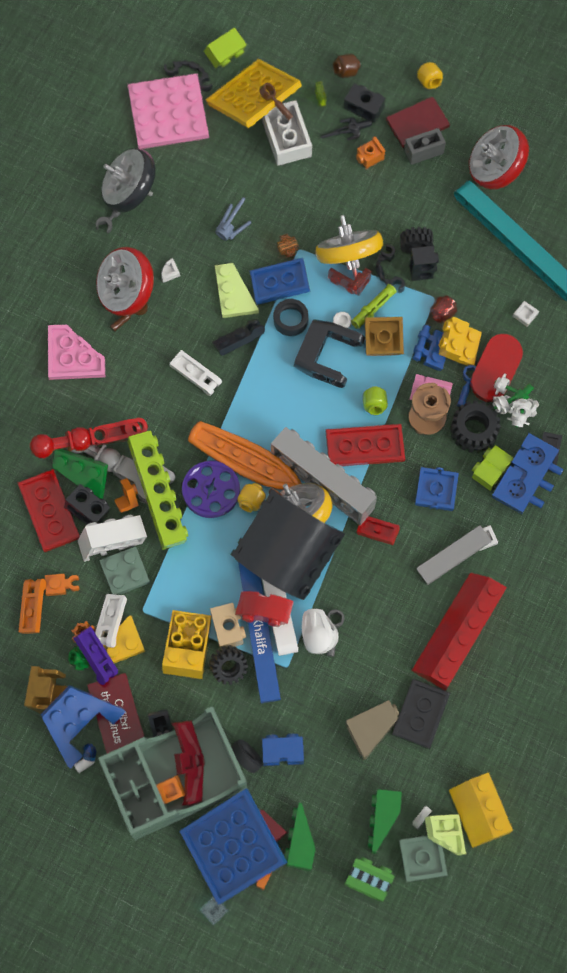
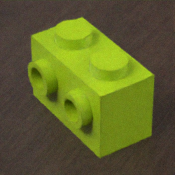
M233 28L207 45L203 52L215 69L219 66L223 68L231 62V58L240 57L244 53L243 50L247 44L236 28Z

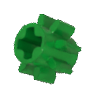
M79 646L73 647V650L69 652V663L75 665V670L88 668L90 664Z

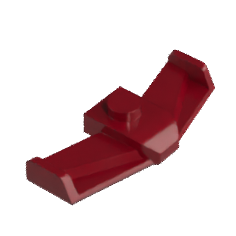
M188 720L171 723L175 728L182 753L174 754L177 775L185 774V795L182 806L200 803L203 801L205 761L193 722Z

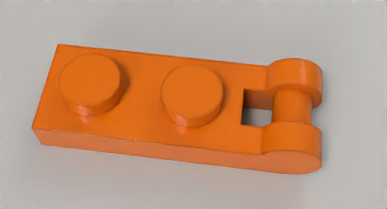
M28 579L24 581L19 633H40L43 593L46 589L45 579H37L36 581Z

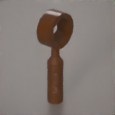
M265 83L259 88L262 98L267 101L274 100L275 106L288 121L293 117L284 104L275 98L276 90L272 84Z
M146 303L145 307H144L142 310L138 311V312L135 313V314H136V315H143V314H145V313L147 312V310H148V305H147V303ZM131 315L121 316L110 325L111 329L115 332L130 319Z

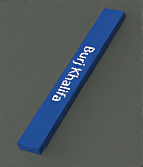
M238 562L243 592L253 591L263 595L261 578ZM248 622L261 703L279 701L281 698L268 622Z

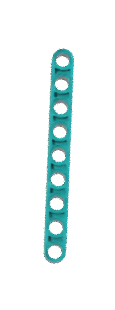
M467 181L454 192L456 200L563 300L567 301V270L471 181Z

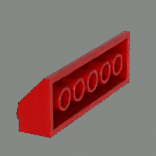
M470 573L414 665L412 672L446 691L507 587L490 577Z

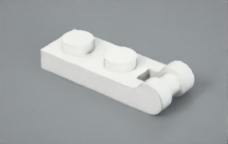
M182 350L170 362L171 368L203 390L208 396H211L214 393L215 387H219L222 383L218 376ZM207 378L211 381L208 385L204 382Z
M106 594L95 634L102 645L114 648L116 645V636L127 601L125 595Z

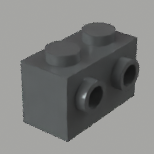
M437 128L405 139L404 151L412 165L444 154L446 142L440 129Z

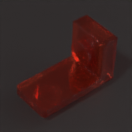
M330 268L328 278L333 284L341 285L349 293L360 296L371 280L372 271L365 268L362 273L359 272L353 281L335 269Z

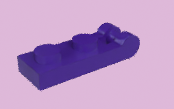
M91 626L74 637L75 642L95 672L98 683L104 685L109 681L110 677L113 678L118 674V669Z

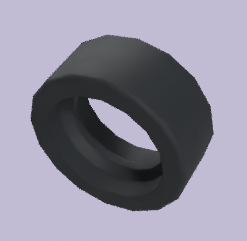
M285 299L275 307L273 312L274 326L281 334L296 336L307 327L308 309L301 301ZM286 309H295L301 313L302 320L295 326H287L281 322L280 315Z

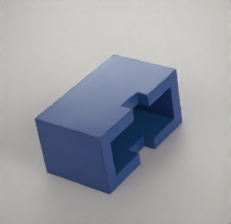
M287 734L286 738H278V735H267L266 738L262 739L263 766L279 765V761H287V765L304 764L303 737H298V734Z

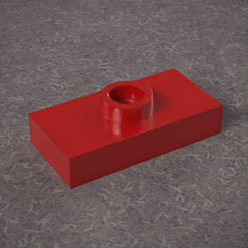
M368 516L358 526L356 532L357 535L394 545L400 527L399 525Z

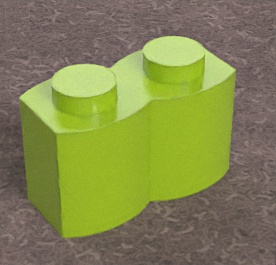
M496 445L492 449L488 448L483 455L485 459L481 463L477 462L472 469L474 472L472 478L490 491L507 471L514 459Z

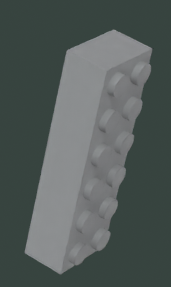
M285 427L271 443V453L273 455H276L288 465L304 483H314L324 487L331 496L332 504L357 524L361 525L375 509L377 497L372 489L363 487L355 476L351 475L350 477L345 473L342 466L339 464L335 465L325 453H319L315 450L314 445L309 441L302 440L295 430H289Z

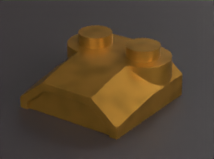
M403 317L365 318L366 356L404 355Z

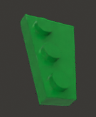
M56 449L53 468L77 486L81 484L84 487H88L96 497L103 499L108 464L64 449Z

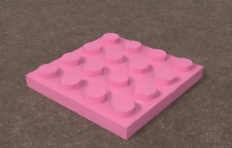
M197 74L128 84L139 149L209 138Z

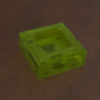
M322 81L316 82L315 94L320 107L326 106V93Z

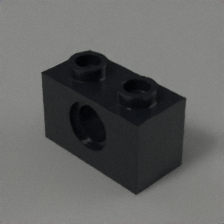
M354 83L344 99V109L366 120L370 119L375 124L385 107L386 98L379 93L368 90L362 85Z

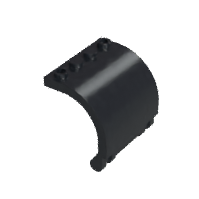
M271 488L268 492V498L264 499L261 503L262 507L244 537L240 538L237 542V548L233 549L230 555L271 585L292 596L305 600L314 583L320 577L324 567L330 561L334 551L341 543L345 533L307 513L285 498L280 492Z

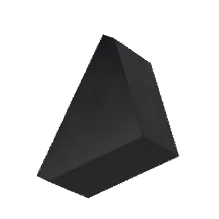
M167 709L147 714L153 737L173 731Z

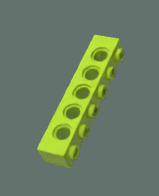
M151 431L129 436L127 441L162 550L184 544L187 540L188 532L186 526L181 524L182 513L179 507L176 508L174 502L176 501V495L173 489L170 490L168 484L170 477L167 471L164 472L162 466L164 458L161 453H158L157 447L159 445L156 435L153 436ZM149 450L152 456L145 457L142 451ZM155 468L158 474L150 475L148 469ZM161 486L164 492L156 493L154 487ZM167 504L169 511H162L159 505ZM165 523H174L175 529H167Z

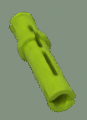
M388 284L367 306L361 308V311L351 320V324L356 329H360L365 323V318H373L374 313L396 294V289L391 284Z

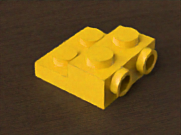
M456 317L446 320L443 325V337L439 342V355L466 366L475 365L482 332L469 327V323Z

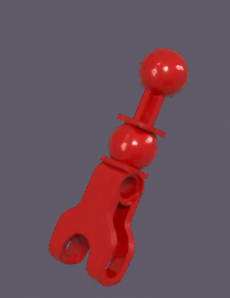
M134 418L97 426L94 429L76 427L71 431L65 432V436L52 439L48 435L38 434L32 438L30 450L38 458H47L54 450L68 448V451H84L93 445L128 441L129 436L147 432L148 425L143 418ZM95 431H99L102 434V440L95 438Z

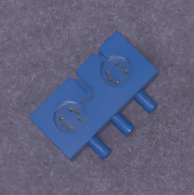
M528 433L511 463L514 467H508L492 498L520 514H523L529 502L542 508L544 501L533 495L538 486L549 492L552 491L554 485L543 480L548 469L558 475H561L563 472L561 467L552 463L559 449Z

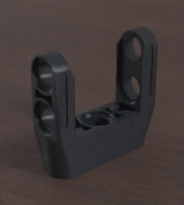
M313 319L296 356L294 367L310 377L339 388H344L347 378L339 371L318 364L319 356L328 337L356 347L363 345L365 336L333 322Z

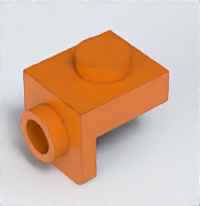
M127 478L120 481L124 496L114 500L121 513L139 506L136 495H138L137 488Z

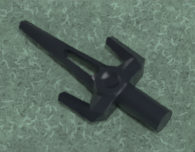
M353 117L340 120L341 123L349 122V125L321 135V138L353 133V136L347 138L349 141L360 137V129L370 127L372 123L370 119L358 123Z

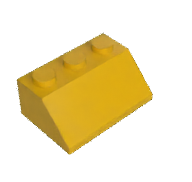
M489 772L449 790L472 848L510 834L513 831Z

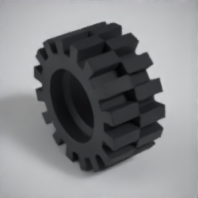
M411 227V230L405 229L400 234L401 250L405 254L410 253L411 255L412 248L434 246L433 232L426 227L422 229L421 227L416 229Z
M228 645V649L223 646L221 647L222 651L216 650L217 655H211L213 660L210 659L209 666L219 683L222 682V684L226 685V682H228L229 685H232L233 680L237 683L239 682V677L241 679L244 678L242 673H247L246 668H248V664L241 650H238L235 646L232 648V646ZM234 660L236 662L233 668L222 670V665L226 661Z

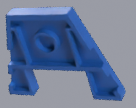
M69 685L43 711L41 717L67 766L71 769L83 755L70 741L98 712L114 725L126 711L120 706H115L106 700L96 698L87 692Z

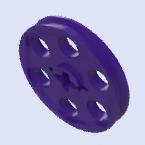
M205 461L195 465L187 472L182 483V494L187 507L192 512L205 518H217L227 514L234 508L238 502L240 484L235 472L227 465L218 461ZM205 467H209L213 472L209 476H204L202 470ZM226 472L230 474L231 478L228 481H222L220 475ZM196 480L198 486L196 488H189L187 486L188 481ZM213 480H215L214 490L216 491H212L210 495H208L207 488H210L213 484ZM231 490L235 493V496L232 499H226L224 493ZM199 497L202 499V504L194 506L191 503L192 499ZM218 503L221 508L219 511L213 512L210 510V505Z

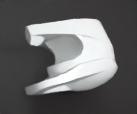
M310 609L303 613L301 629L303 641L308 652L323 654L333 649L338 642V630L325 615V612L322 609Z

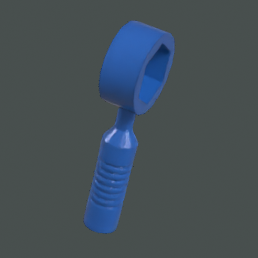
M468 365L463 371V379L466 381V385L462 388L457 403L458 407L462 404L465 406L470 391L471 379L466 375V371L475 370V365Z

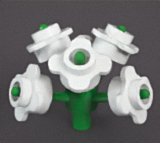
M504 374L502 378L498 377L494 388L497 389L495 394L498 395L499 392L504 394L506 390L512 391L515 394L512 397L507 395L493 397L494 409L500 414L512 413V417H507V420H511L512 425H515L516 428L523 427V424L529 425L526 422L527 417L536 416V409L539 406L538 401L529 399L530 396L528 394L534 387L529 383L524 389L520 388L517 390L509 386L510 380L506 379L507 374Z

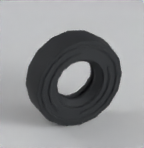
M239 739L231 746L237 761L247 771L256 773L263 766L258 753L244 740Z

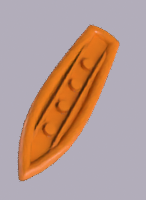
M199 421L189 434L188 442L216 461L227 465L234 472L253 482L284 490V484H287L288 487L302 484L295 472L279 457L245 438Z

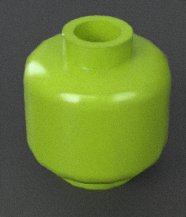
M372 386L364 391L362 396L364 410L372 415L382 414L388 407L386 391L377 386Z

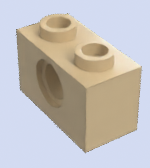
M233 603L210 608L220 650H222L221 647L223 646L228 649V645L232 647L243 645V638H246L244 627H240L238 623L241 616L235 614L237 608H234ZM231 622L234 624V627L231 630H226L223 627L224 624Z

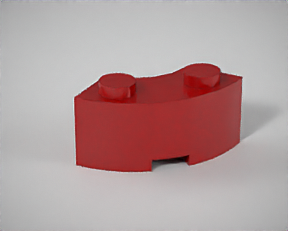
M244 591L240 594L235 614L241 616L242 620L246 622L264 621L268 622L270 626L280 627V625L288 624L294 601L270 594V597H267L259 592Z

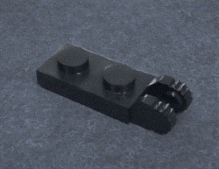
M254 318L248 321L246 326L237 328L235 331L219 337L212 343L218 353L223 356L264 334L265 328L258 319Z

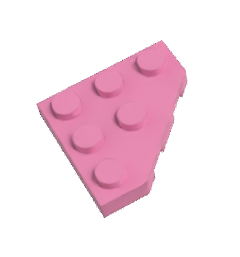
M48 325L49 380L105 377V357L95 351L89 343L73 332L68 325Z

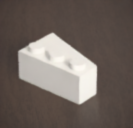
M127 515L119 520L108 519L100 524L96 522L87 524L78 539V544L83 561L86 562L90 560V556L101 553V556L107 555L106 551L119 549L121 551L143 544L147 535L141 516Z

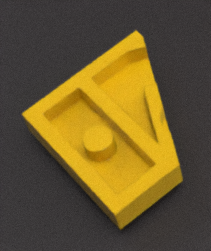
M128 616L119 626L115 647L110 648L103 645L114 664L145 652L132 616Z

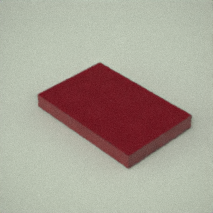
M430 97L386 117V122L402 148L405 147V139L437 128L442 131L450 127V123L434 97Z

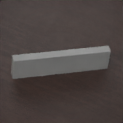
M479 525L417 567L416 570L426 584L429 585L491 543L492 540L481 525Z

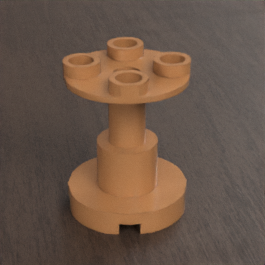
M436 383L422 384L413 394L409 422L418 434L431 435L444 428L451 398L448 391L444 387L437 386L438 384Z

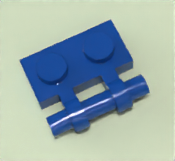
M423 325L422 330L418 334V344L415 345L413 350V359L420 361L422 356L425 358L423 365L441 371L446 357L439 355V342L443 337V332L435 330L433 335H430V326ZM426 342L430 343L428 350L424 348Z

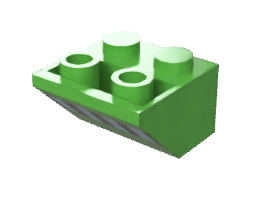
M361 857L360 860L356 858L345 886L383 903L395 876L386 867L380 866V868L372 866L373 862Z

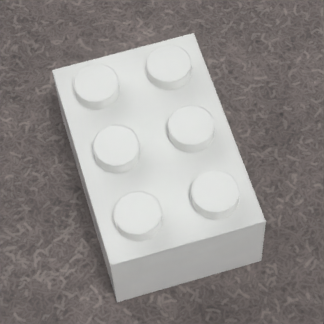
M296 100L284 103V106L293 115L289 121L277 107H274L267 115L262 117L277 166L312 157V144Z

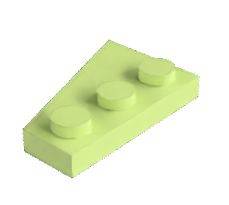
M234 264L215 265L222 318L259 313V309Z

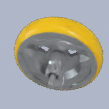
M341 215L342 225L338 227L340 235L319 243L316 246L315 253L318 261L323 264L346 262L347 268L352 270L354 279L358 278L357 268L360 267L359 259L378 252L383 246V239L381 234L375 230L352 232L351 225L346 224L345 216Z
M303 483L288 487L287 484L283 485L284 490L280 493L285 498L323 522L328 520L332 511V499L324 487L314 483Z

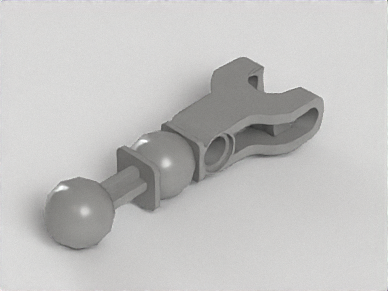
M93 445L84 451H70L76 454L85 452L94 457V460L108 464L107 472H113V475L121 480L127 478L131 484H135L139 500L147 504L132 459L124 455L121 456L116 449L107 448L106 445H103L102 448ZM163 466L164 472L167 471L170 477L168 484L173 483L176 478L174 473ZM155 468L148 469L150 475L158 474Z

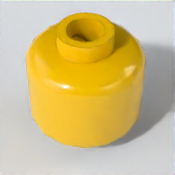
M428 62L421 65L417 72V78L425 88L434 89L441 84L443 73L436 64Z
M257 483L246 484L237 498L239 507L249 513L258 511L262 506L261 503L266 498V494L261 485Z

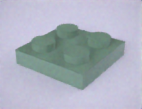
M136 547L100 560L113 595H121L150 583Z
M428 836L399 840L406 882L447 876L443 847L428 839Z

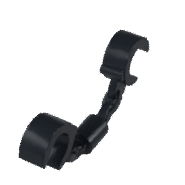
M173 61V70H168L166 64H164V72L170 77L179 74V68L183 65L189 66V68L196 71L199 70L202 73V77L198 78L200 89L205 92L212 89V84L203 85L204 82L210 81V77L200 64L193 61Z
M386 245V250L392 253L386 254L381 251L375 270L379 279L386 286L388 284L392 286L400 284L398 293H401L405 289L404 279L397 276L392 280L385 279L383 268L380 266L382 261L387 260L390 262L395 257L394 246Z

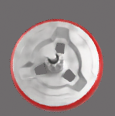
M500 125L487 131L478 140L470 156L469 170L471 177L479 186L490 190L500 189L512 183L520 175L529 155V144L524 133L514 126Z
M131 247L117 248L104 258L98 270L96 288L99 300L106 310L118 316H129L137 313L146 305L151 296L154 283L153 269L150 261L141 251ZM119 287L120 292L116 294L117 288Z

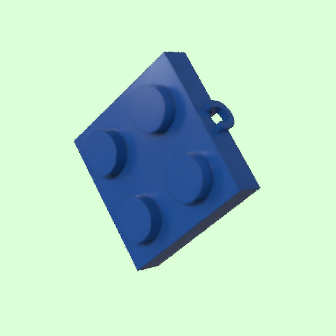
M421 467L415 505L429 507L430 509L436 508V510L453 511L459 473L443 471L444 469L440 467L436 469Z

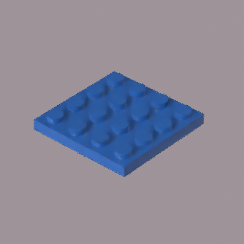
M248 789L242 790L180 830L218 905L287 863Z

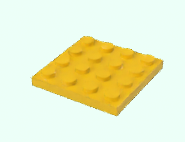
M258 59L208 97L206 102L210 107L249 128L276 107L274 100L267 101L260 95L259 88L263 84H272L276 90L275 98L281 102L295 93L302 84L299 79Z

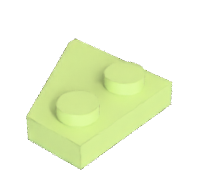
M459 814L425 817L428 839L458 856L466 854Z

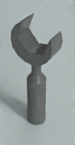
M112 211V215L109 218L100 217L96 221V229L98 230L99 225L106 224L108 226L107 234L110 233L112 230V219L118 217L121 213Z

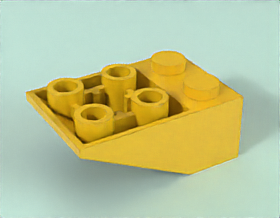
M172 610L162 663L163 674L197 679L203 678L211 615Z

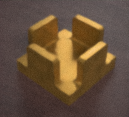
M31 666L24 706L42 714L67 688V686L55 685L56 679H65L66 674L59 670Z

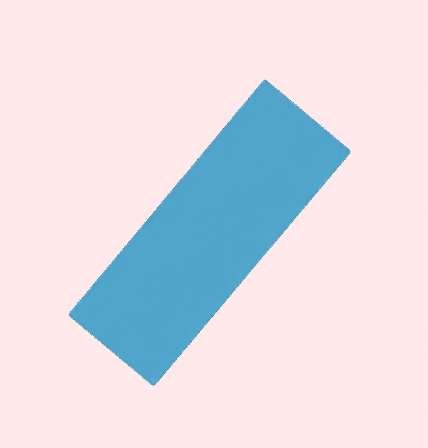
M298 250L294 260L304 259L310 292L276 300L264 327V334L260 336L221 429L245 438L271 452V443L287 427L289 430H295L302 440L311 442L319 453L323 452L328 456L326 429L386 424L414 354V347L418 344L419 331L426 324L435 299L433 296L405 287L403 292L398 293V288L401 285L395 284L393 287L397 291L396 294L374 313L373 318L403 317L404 355L366 356V341H364L362 346L353 347L328 337L317 363L339 371L347 378L344 388L333 386L310 377L294 367L296 356L313 319L333 322V317L338 312H346L353 319L361 311V308L367 306L386 285L379 277L357 270L358 278L354 279L352 270H349L346 265L340 263L323 264L318 261L315 254ZM285 299L299 300L308 309L307 327L296 336L283 335L274 326V309L279 302ZM286 309L282 311L280 320L284 325L295 326L301 322L302 315L298 310ZM365 323L360 329H356L351 324L349 329L365 336ZM372 386L383 388L387 393L388 407L379 415L368 413L364 410L363 393ZM210 456L207 459V461H216ZM369 464L342 467L345 473L350 477L351 475L355 476L360 481V484H362ZM205 467L202 470L204 476H209L213 472L209 467ZM226 472L220 475L222 481H228L231 478L230 474ZM235 472L239 480L240 492L246 484L256 483ZM213 480V484L211 485V487L207 488L208 495H210L212 491H216L214 490L215 480ZM261 485L263 487V491L266 494V500L269 496L268 492L270 491L271 487ZM231 490L224 493L226 499H232L235 496V493ZM195 497L191 503L194 506H200L202 499ZM237 502L234 508L227 514L217 518H205L195 514L186 507L181 524L186 526L188 532L187 540L184 544L168 549L143 607V612L170 623L172 610L211 615L210 608L233 603L234 608H237L240 594L243 590L238 561L230 554L233 549L237 548V542L240 538L244 537L260 509L249 513L242 510ZM218 503L210 505V510L213 512H217L221 508ZM332 504L331 514L325 523L343 532L348 516ZM331 559L324 567L320 577L314 583L305 600L286 593L287 599L294 601L291 619L297 645L302 634L303 613L312 609ZM211 617L209 639L218 642ZM241 617L238 623L240 627H244L246 638H243V645L236 647L238 650L253 655L248 622L243 621ZM227 622L223 627L226 630H231L234 624ZM268 625L274 662L279 666L287 668L294 653L278 655L272 626Z

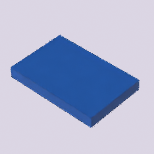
M303 258L250 271L257 305L310 292Z

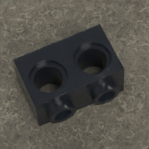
M434 246L411 249L409 269L412 281L434 278V273L437 271V263H439L438 252L434 251Z
M81 484L67 497L64 504L65 509L86 525L93 522L100 524L107 517L110 510L108 503L104 499H99L90 488L84 487ZM83 498L85 502H78L76 499ZM91 510H98L100 514H94Z

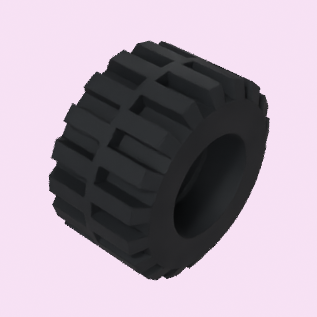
M470 401L466 402L465 406L462 404L454 414L451 424L452 439H456L455 444L457 446L462 445L461 449L464 451L466 448L471 453H473V450H476L477 453L481 452L482 449L485 451L489 448V445L492 446L497 438L500 430V417H497L498 413L496 410L492 411L493 407L491 405L488 407L485 405L486 402L482 401L481 404L478 401H473V404ZM470 420L480 421L485 426L486 431L479 434L472 433L466 428L465 423Z

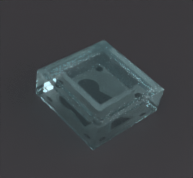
M214 896L200 909V912L213 926L229 911L222 903L218 905Z

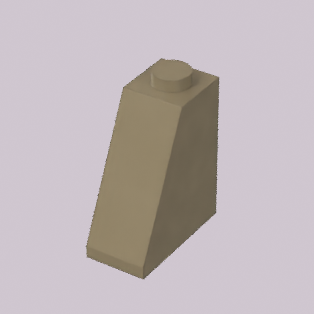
M389 700L345 722L362 760L367 759L398 720V709L395 704L391 705Z

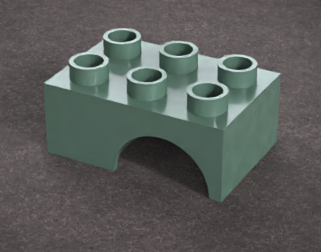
M213 706L205 709L201 716L192 721L205 761L203 801L200 803L182 806V802H184V796L164 804L156 786L158 783L177 775L174 754L182 753L175 730L153 738L143 737L98 758L134 840L140 839L247 789V781ZM180 774L179 777L185 788V774Z

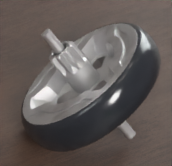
M139 148L128 149L121 153L110 166L104 165L107 172L103 179L101 192L104 203L111 210L119 213L129 212L139 206L147 195H153L150 190L155 180L156 166L152 156L145 150Z

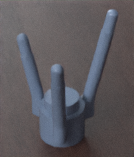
M244 197L230 216L233 205H229L219 226L216 228L215 233L225 241L228 238L232 240L251 224V221H248L233 232L234 227L230 223L245 201Z

